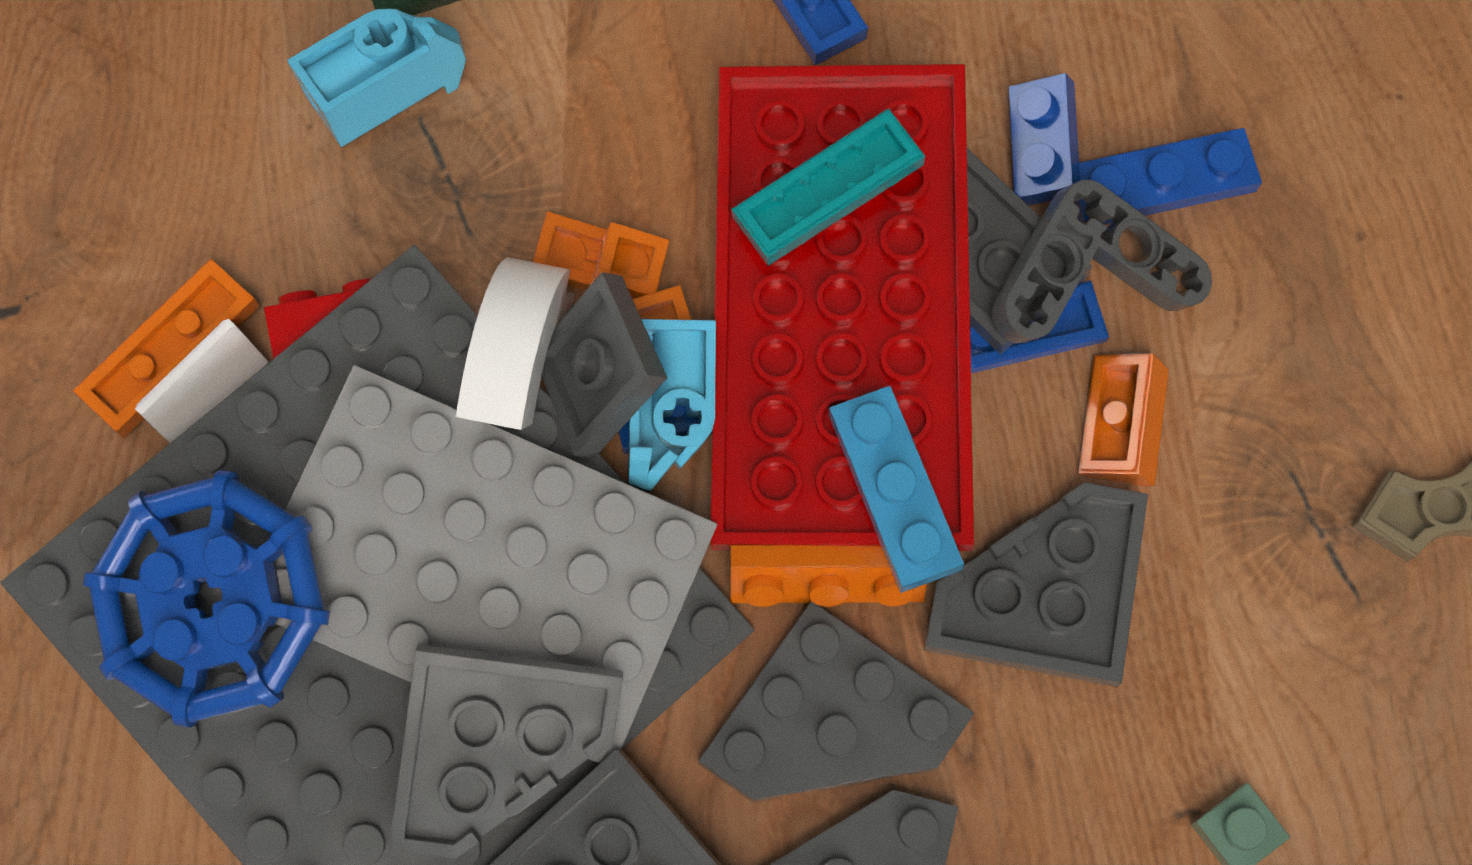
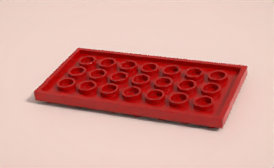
M965 64L719 67L714 318L716 320L715 420L712 429L711 521L717 523V527L710 541L712 550L731 551V545L881 547L829 418V407L891 386L959 551H973L974 508ZM889 108L925 155L924 165L768 266L733 219L732 208Z

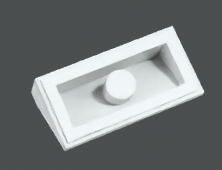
M229 319L223 320L136 405L135 410L164 439L171 443L269 362Z

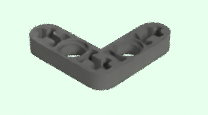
M1081 180L1060 190L1050 202L995 299L992 308V319L997 332L1004 339L1012 343H1027L1047 335L1056 325L1092 259L1167 311H1180L1203 302L1209 295L1212 286L1211 272L1207 263L1197 253L1105 186L1093 180ZM1081 199L1087 203L1085 214L1090 218L1083 223L1077 219L1080 209L1074 204ZM1109 219L1113 220V223L1108 227L1102 224ZM1124 230L1135 233L1141 240L1143 254L1139 262L1129 261L1121 253L1119 238ZM1046 245L1057 247L1066 259V270L1061 278L1050 276L1041 264V253ZM1154 266H1157L1159 269H1161L1153 273H1149V270L1152 269ZM1177 270H1181L1184 273L1181 283L1187 288L1186 291L1180 293L1175 290L1178 280L1171 274ZM1036 289L1046 292L1035 297L1028 310V315L1035 321L1023 326L1019 322L1022 312L1015 305L1030 299Z

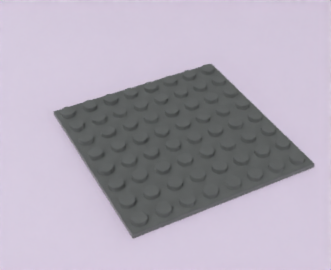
M415 244L0 582L243 865H490L599 765L587 759L561 778L555 788L514 818L510 816L480 838L479 844L458 859L389 851L411 688L410 682L312 640L283 688L284 699L272 708L262 704L198 720L193 727L187 728L174 725L170 714L117 679L106 680L99 669L104 660L90 589L83 586L85 572H92L130 509L128 500L136 493L144 491L152 494L212 478L218 470H228L236 472L241 483L286 510L354 365L457 410L463 372L477 315ZM540 386L532 425L519 430L490 424L625 483L599 453L595 458L574 456L551 398ZM208 506L170 516L168 519L178 534L208 527L212 508ZM235 511L232 530L242 535L239 537L259 547L270 539L272 534ZM150 530L122 577L139 579V570L142 562L148 555L154 553L159 546ZM700 567L622 749L755 631ZM205 580L199 585V592L195 594L196 608L203 609L206 617L209 618L213 616V604L222 600V591L220 588H209ZM119 591L129 644L131 645L143 636L136 595ZM276 624L268 626L259 641L264 642L258 653L265 663H267L286 631L285 628ZM156 651L142 661L143 664L178 687H181L184 674L182 666L173 660L170 661L162 658ZM238 662L208 670L205 690L246 680V673Z

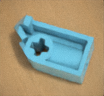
M376 9L364 14L288 59L287 62L305 97L340 147H343L443 87L447 94L458 89L466 56L460 35L455 28L433 17H415L397 9Z
M642 319L667 375V379L629 420L628 485L644 492H651L673 465L680 470L709 437L715 420L716 320ZM677 405L686 406L687 416L698 419V424L690 425L686 436L676 435L675 426L670 423H664L663 417L672 416Z

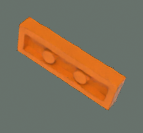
M210 259L86 377L73 392L124 439L144 419L135 410L136 405L223 320L229 319L239 327L260 306L251 294Z
M731 545L730 603H749L757 607H769L778 603H810L811 601L816 605L824 607L837 606L843 603H880L886 606H901L909 602H924L927 584L900 593L884 551L880 546Z

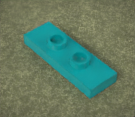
M888 108L732 208V216L769 266L922 167L925 162V155Z

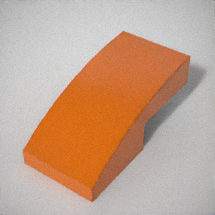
M547 211L543 219L532 262L570 269L568 286L585 290L590 287L601 272L621 275L631 297L638 298L657 291L669 240L614 222H610L607 229Z

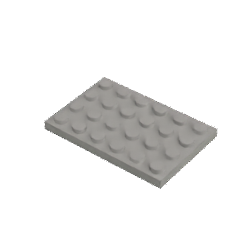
M354 365L286 507V511L295 517L305 516L313 527L312 531L308 534L324 609L331 611L329 624L321 625L313 641L410 683L412 681L415 651L418 644L623 671L613 745L591 760L600 764L616 748L622 749L717 527V523L493 425L455 417L456 409ZM283 554L273 562L282 603L294 604ZM278 618L275 624L287 629L292 620Z

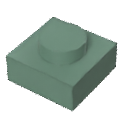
M1249 783L1240 786L1191 824L1221 865H1256L1291 838Z

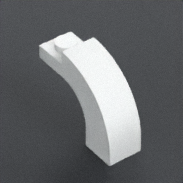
M509 257L499 264L488 285L477 316L466 358L455 417L519 430L533 424L542 370L552 334L557 323L568 313L574 303L575 293L566 291L570 269Z

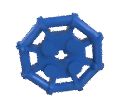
M218 470L214 477L152 494L144 491L136 493L128 500L130 509L92 572H85L83 586L90 589L104 660L99 666L106 680L117 679L170 714L176 726L191 728L198 720L262 704L272 708L284 699L283 688L321 625L329 624L331 611L324 609L308 535L313 527L305 516H293L241 483L237 473L234 471ZM208 506L212 508L209 526L178 534L168 519L170 516ZM235 511L272 534L270 539L259 547L239 537L242 535L232 530ZM150 530L159 546L154 553L148 555L142 562L139 570V579L122 577ZM283 554L294 604L282 603L273 562ZM205 580L209 588H220L222 591V600L213 604V616L209 618L206 617L203 609L196 608L195 594L199 592V585ZM119 591L136 595L143 636L131 645L129 644ZM278 618L292 620L267 663H265L258 651L264 643L259 641L268 626H274ZM155 651L162 658L170 661L173 660L184 668L181 687H178L143 664L142 661ZM238 662L246 673V680L205 690L208 670Z

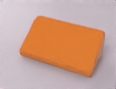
M1154 354L1094 355L1079 465V474L1081 476L1137 486L1155 485L1168 369Z

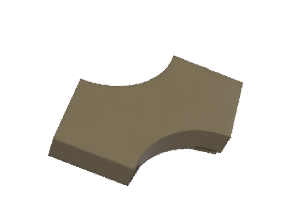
M1472 460L1462 472L1442 480H1415L1396 471L1388 472L1379 483L1352 527L1406 562L1412 560L1433 540L1447 536L1472 537Z

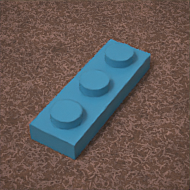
M891 386L829 407V418L900 593L962 571L964 562Z

